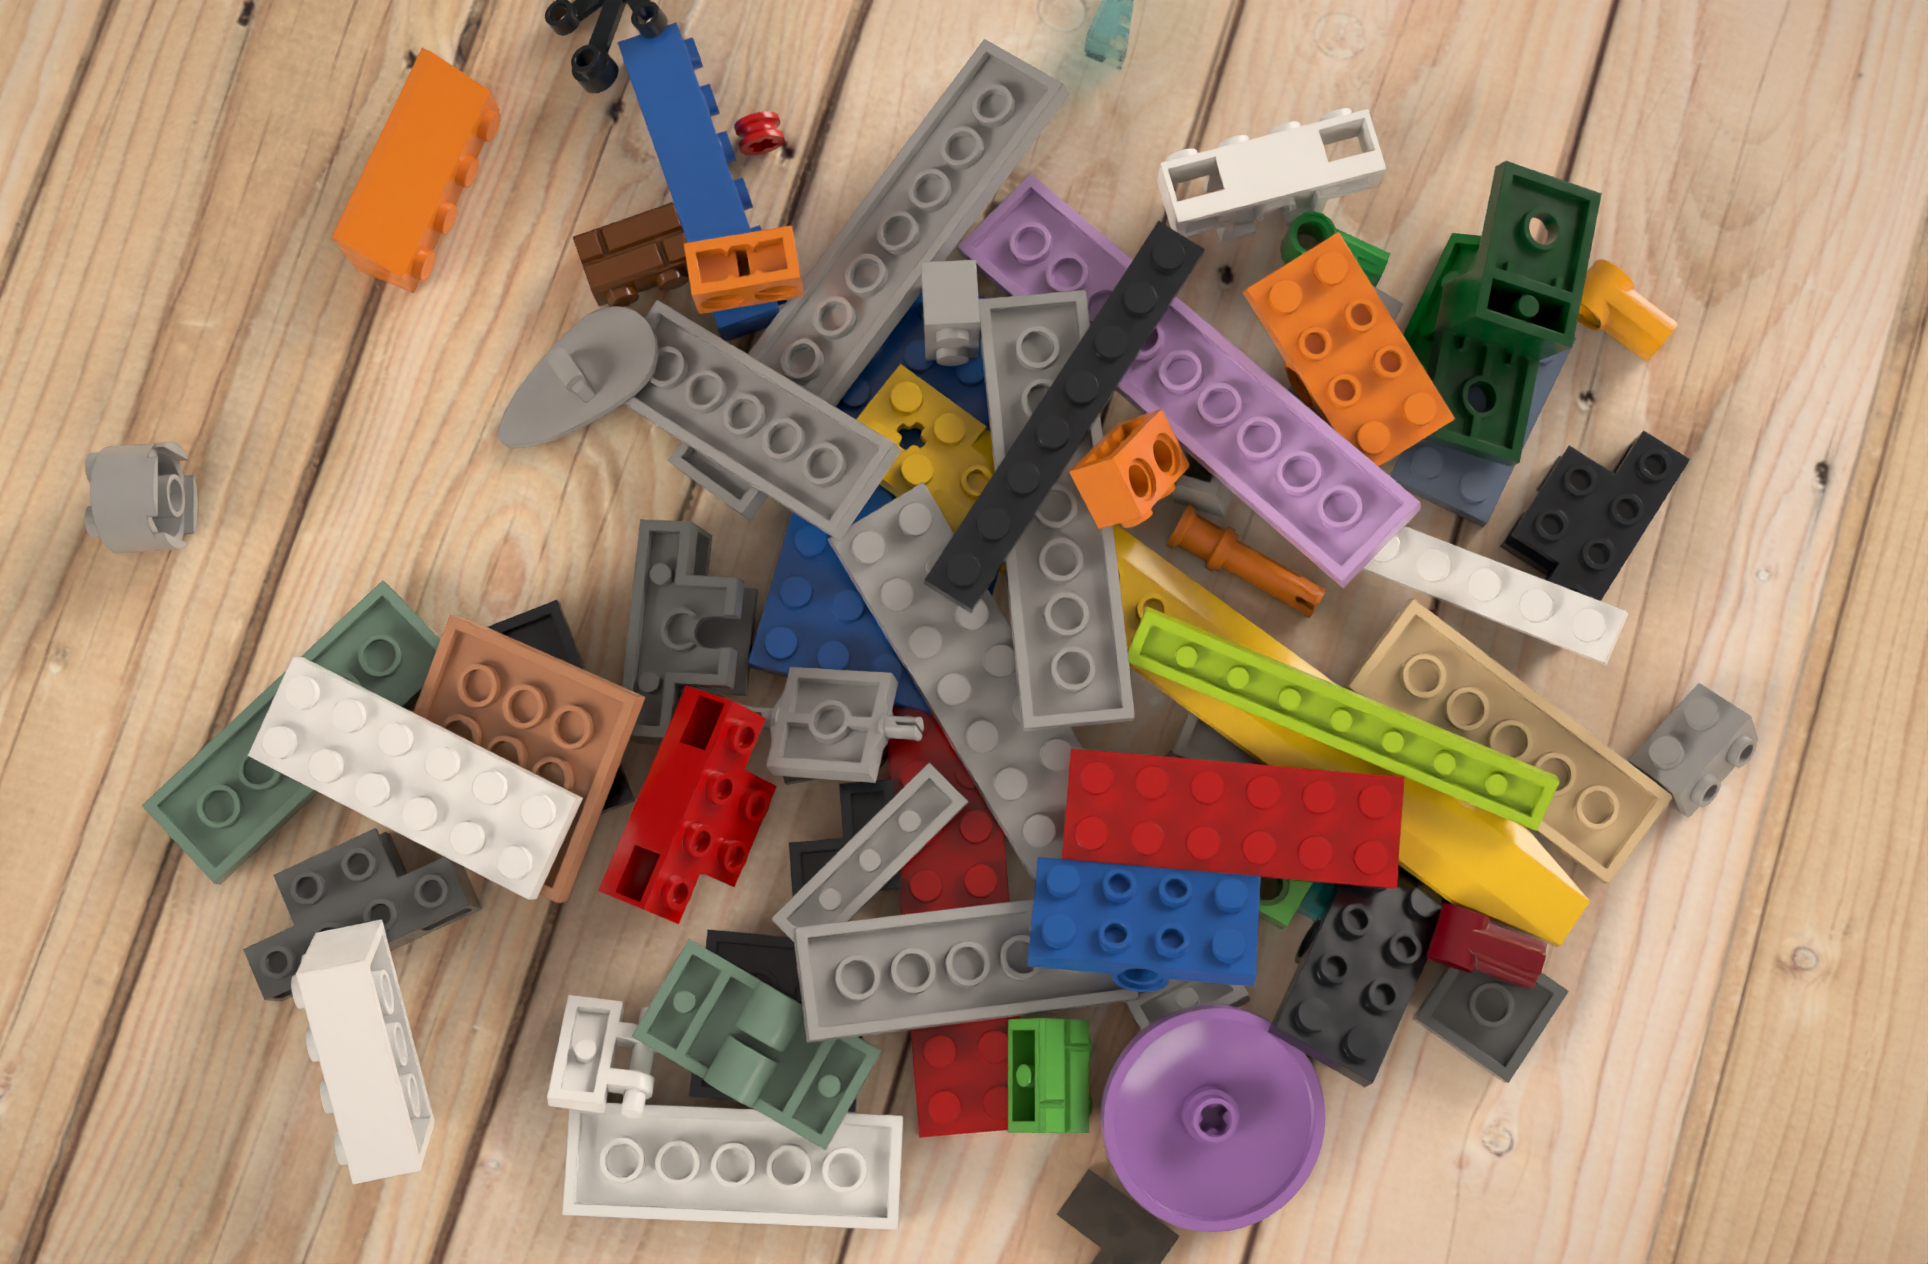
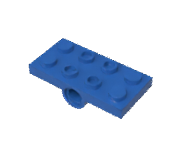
M1038 857L1028 967L1112 974V979L1118 986L1136 992H1153L1163 989L1168 985L1169 979L1254 987L1257 970L1261 876Z

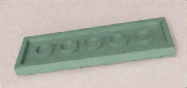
M382 580L301 657L408 709L419 698L441 639ZM286 671L142 805L214 884L221 885L318 793V791L248 756Z

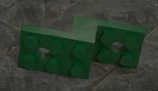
M1504 161L1495 166L1475 269L1444 284L1427 368L1428 376L1455 419L1422 440L1506 466L1520 463L1539 361L1573 347L1602 193L1509 161ZM1532 218L1542 221L1547 229L1548 239L1546 244H1540L1532 237L1529 229ZM1471 385L1479 387L1485 394L1486 407L1482 413L1475 411L1469 404L1468 390Z

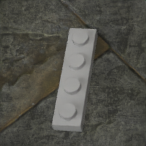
M928 763L771 919L793 942V930L796 927L850 921L968 804V801Z

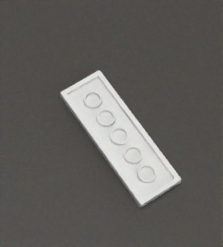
M292 657L248 754L249 757L528 900L538 898L583 800L582 797L303 657Z
M606 1102L604 1113L569 1109L562 1215L898 1230L904 1115L847 1113L828 1148L824 1150L756 1109L645 1104L643 1116L637 1119L621 1115L622 1103Z

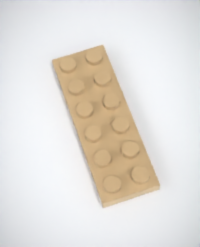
M1408 599L1344 686L1350 691L1558 776L1560 783L1535 832L1602 883L1610 884L1673 798L1665 789L1415 599Z

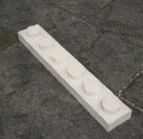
M1405 526L1362 569L1604 665L1608 663L1628 616L1625 610Z

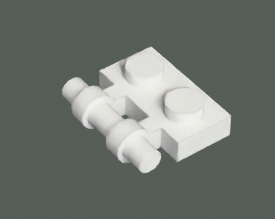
M568 995L547 1094L548 1105L604 1113L608 1092L620 1093L624 1096L621 1115L633 1119L641 1118L643 1116L645 1100L652 1097L655 1079L650 1074L654 1053L658 1052L634 1039L632 1035L649 1007L640 1009L638 1024L622 1022L624 1014L623 1001ZM617 1046L632 1049L629 1070L613 1068Z

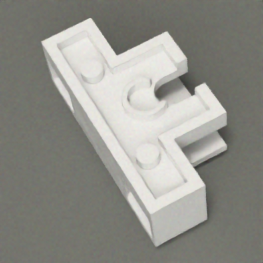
M1343 108L1325 114L1316 123L1300 126L1299 122L1281 124L1270 130L1269 135L1250 140L1246 135L1234 136L1218 144V148L1200 153L1196 149L1177 151L1169 155L1165 162L1160 163L1157 183L1171 229L1184 237L1216 229L1220 243L1256 234L1255 217L1257 221L1261 222L1264 220L1263 215L1271 210L1280 208L1285 226H1288L1305 212L1315 211L1322 213L1329 199L1378 187L1386 171V166L1369 110L1366 109L1352 113L1351 109ZM1358 137L1362 154L1328 162L1323 145ZM1206 176L1203 185L1205 192L1224 188L1220 191L1177 201L1173 184Z

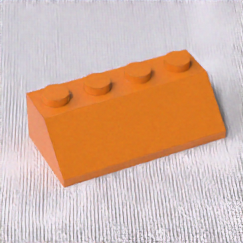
M421 48L331 237L356 270L411 293H414L420 280L425 281L429 277L435 264L436 253L434 249L442 233H449L453 227L458 211L455 204L463 187L469 188L474 182L479 169V159H477L485 141L491 142L501 121L500 109L490 90L424 48Z

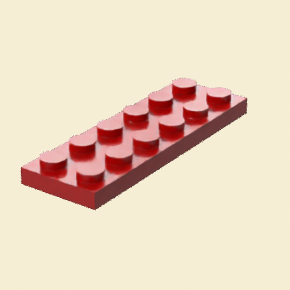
M1071 748L1062 859L1397 889L1404 777Z

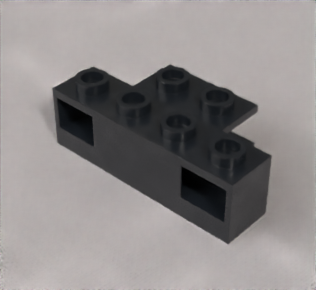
M1644 430L1626 447L1612 471L1569 445L1563 455H1559L1536 489L1538 491L1537 496L1526 513L1523 512L1518 517L1500 547L1544 574V580L1601 601L1690 459Z

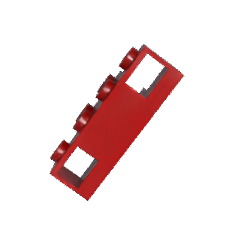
M686 685L598 889L599 892L679 924L700 874H705L735 888L777 788L776 785L745 770L766 718L733 700Z

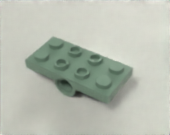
M688 939L632 1035L634 1039L703 1078L705 1082L748 1107L756 1109L824 1150L828 1148L882 1053V1050L860 1037L807 1043L801 1003L691 939Z

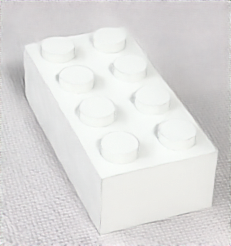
M381 919L317 932L306 954L302 955L301 964L296 975L292 976L291 988L296 1007L298 1009L305 1008L310 1028L306 1030V1045L309 1057L312 1062L319 1061L324 1080H321L320 1096L326 1114L334 1113L338 1131L334 1135L337 1160L341 1166L348 1165L353 1184L421 1171L435 1121L383 921Z

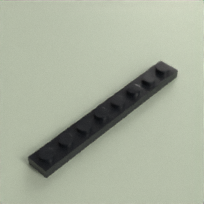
M1160 221L1157 222L925 578L924 584L969 613L973 612L1200 261L1205 250L1204 248Z

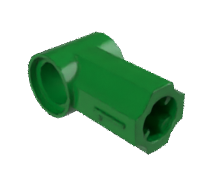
M1315 211L1305 212L1294 220L1282 239L1280 246L1281 258L1285 264L1308 251L1299 244L1297 235H1311L1320 244L1339 232L1372 286H1377L1388 263L1390 253L1337 229L1331 219L1323 213Z

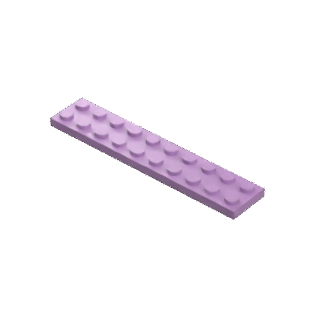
M1032 174L957 246L961 256L965 260L976 259L977 270L1008 297L1086 290L1090 325L1133 261V259ZM1177 296L1116 389L1119 394L1143 415L1162 409L1181 448L1342 588L1421 510L1419 500Z

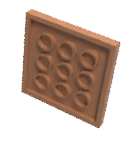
M450 615L413 713L583 798L539 895L556 903L567 902L645 697L463 616Z

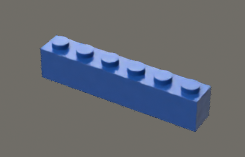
M676 22L667 25L663 33L655 38L647 39L640 34L617 42L687 242L761 231L760 225L750 228L744 212L753 208L744 179L740 178L733 181L728 163L737 160L727 131L720 133L715 131L711 117L720 114L711 86L706 84L700 87L694 70L702 68L703 65L693 37L683 40ZM787 300L712 312L721 338L728 342L767 328L779 313L778 306L785 304Z

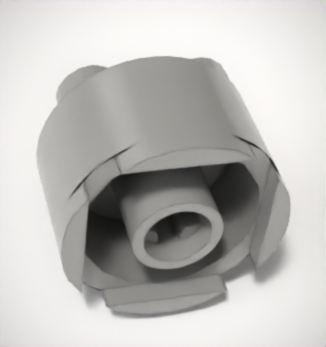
M175 442L108 446L100 452L89 453L85 460V472L90 482L91 506L87 507L84 517L89 536L91 538H101L105 546L116 554L184 549L188 543L182 541L185 534H194L196 529L198 494L194 475L184 476L179 461L188 460L182 447Z

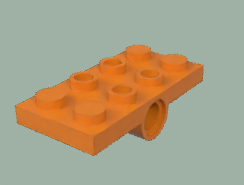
M1339 232L1256 282L1243 292L1286 361L1284 369L1298 397L1311 410L1315 409L1322 420L1378 467L1455 419Z

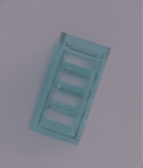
M1102 0L1087 32L1084 51L1087 57L1115 69H1122L1126 58L1134 0Z

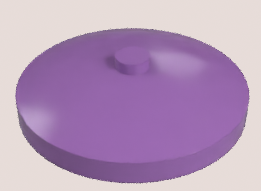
M1211 1004L1183 1008L1169 1013L1145 1027L1129 1042L1117 1058L1109 1073L1101 1102L1100 1120L1104 1148L1115 1174L1125 1189L1143 1208L1159 1219L1184 1229L1201 1232H1222L1240 1229L1255 1224L1281 1209L1295 1196L1310 1176L1317 1162L1325 1132V1103L1322 1088L1313 1065L1306 1054L1269 1033L1268 1030L1272 1022L1254 1012L1228 1005Z

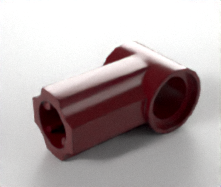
M1443 903L1426 955L1428 959L1464 972L1474 973L1476 970L1521 987L1534 988L1546 959V942L1491 924V919L1481 913Z

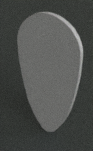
M619 306L601 308L583 317L555 343L517 389L505 410L498 429L499 440L508 448L533 447L552 442L605 416L635 396L650 380L658 361V340L651 324L638 312Z

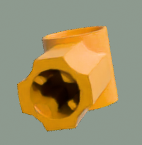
M1599 259L1587 271L1577 322L1592 330L1599 331L1603 329L1647 363L1668 339L1678 323L1635 292L1631 278L1615 264Z

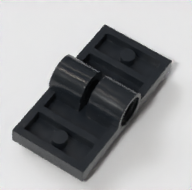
M1398 865L1397 889L1336 884L1320 918L1313 922L1298 948L1295 962L1299 965L1268 1032L1364 1088L1373 1084L1428 959L1426 955L1443 903H1452L1400 865Z

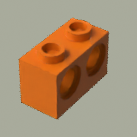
M792 225L684 243L691 293L699 314L805 297Z
M1160 409L1118 422L1069 473L1098 529L1121 523L1123 528H1130L1147 520L1153 514L1151 507L1158 500L1165 498L1175 491V482L1190 467V464L1163 410Z

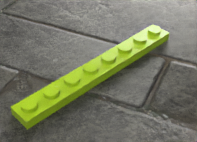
M1147 606L1127 651L1128 661L1133 665L1537 831L1560 783L1558 776Z

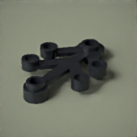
M556 0L549 5L545 12V21L556 34L561 36L574 32L581 21L602 7L589 44L576 50L571 59L572 75L587 92H603L611 87L617 79L618 65L608 52L626 3H628L633 12L631 16L633 26L644 38L652 39L663 33L667 27L668 19L655 2L651 0H575L571 3L568 0Z

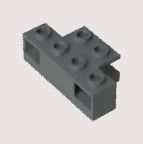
M640 519L622 687L645 697L629 739L639 744L661 745L686 685L717 695L747 696L750 674L748 661L753 644L758 590L756 588H744L745 581L739 577L708 576L713 535L692 521Z
M374 828L274 874L273 876L294 926L243 950L264 1000L283 1002L293 997L291 988L292 976L296 975L301 964L302 955L306 954L317 932L382 919L391 952L481 910L482 907L464 866L446 857H442L407 873L391 834L387 832L379 834L378 830Z

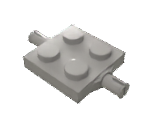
M790 667L785 690L774 708L745 706L766 718L761 730H770L772 739L766 763L767 769L774 776L876 783L883 749L887 745L890 738L921 740L922 734L920 732L924 730L923 719L921 717L893 716L892 709L898 681L892 673Z

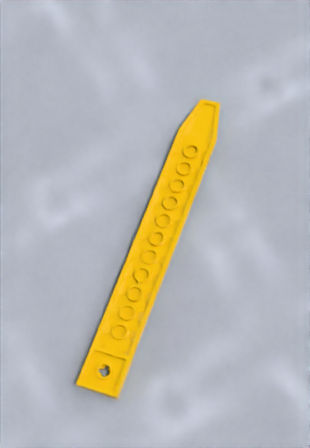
M900 364L856 420L891 440L902 450L879 484L899 497L924 482L955 534L995 472L991 433L986 429L987 426ZM913 427L919 429L922 432L920 438L925 443L921 449L915 445L910 446L907 450L899 446L902 436L898 432L901 429L910 430ZM1113 525L1127 651L1147 606L1336 684L1119 525ZM1005 564L999 570L1004 576H1006ZM1129 663V667L1262 765L1404 777ZM1404 777L1399 865L1450 903L1481 913L1497 923L1552 946H1561L1590 901L1532 833L1523 825Z

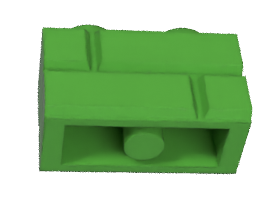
M1052 1018L1008 1019V1133H1089V1116L1093 1108L1092 1097L1089 1093V1060L1092 1055L1089 1020Z

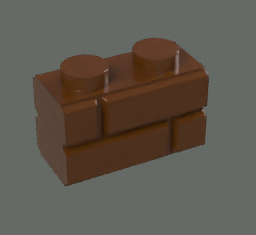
M673 202L573 236L590 289L598 306L608 304L609 307H625L639 299V292L657 286L661 291H669L679 288L689 281L684 243H687Z

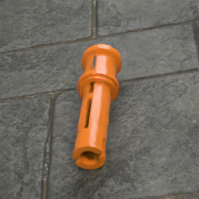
M1188 504L1166 543L1167 547L1173 549L1178 546L1205 561L1206 569L1218 572L1220 568H1223L1305 614V617L1310 618L1312 616L1315 606H1318L1326 591L1325 587L1315 584L1237 540L1239 534L1235 532L1236 529L1230 526L1225 529L1196 514V507Z

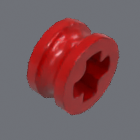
M764 111L749 114L736 121L734 124L735 133L743 138L738 143L740 152L744 155H761L781 147L785 143L783 132L776 129L781 124L779 115L775 112Z

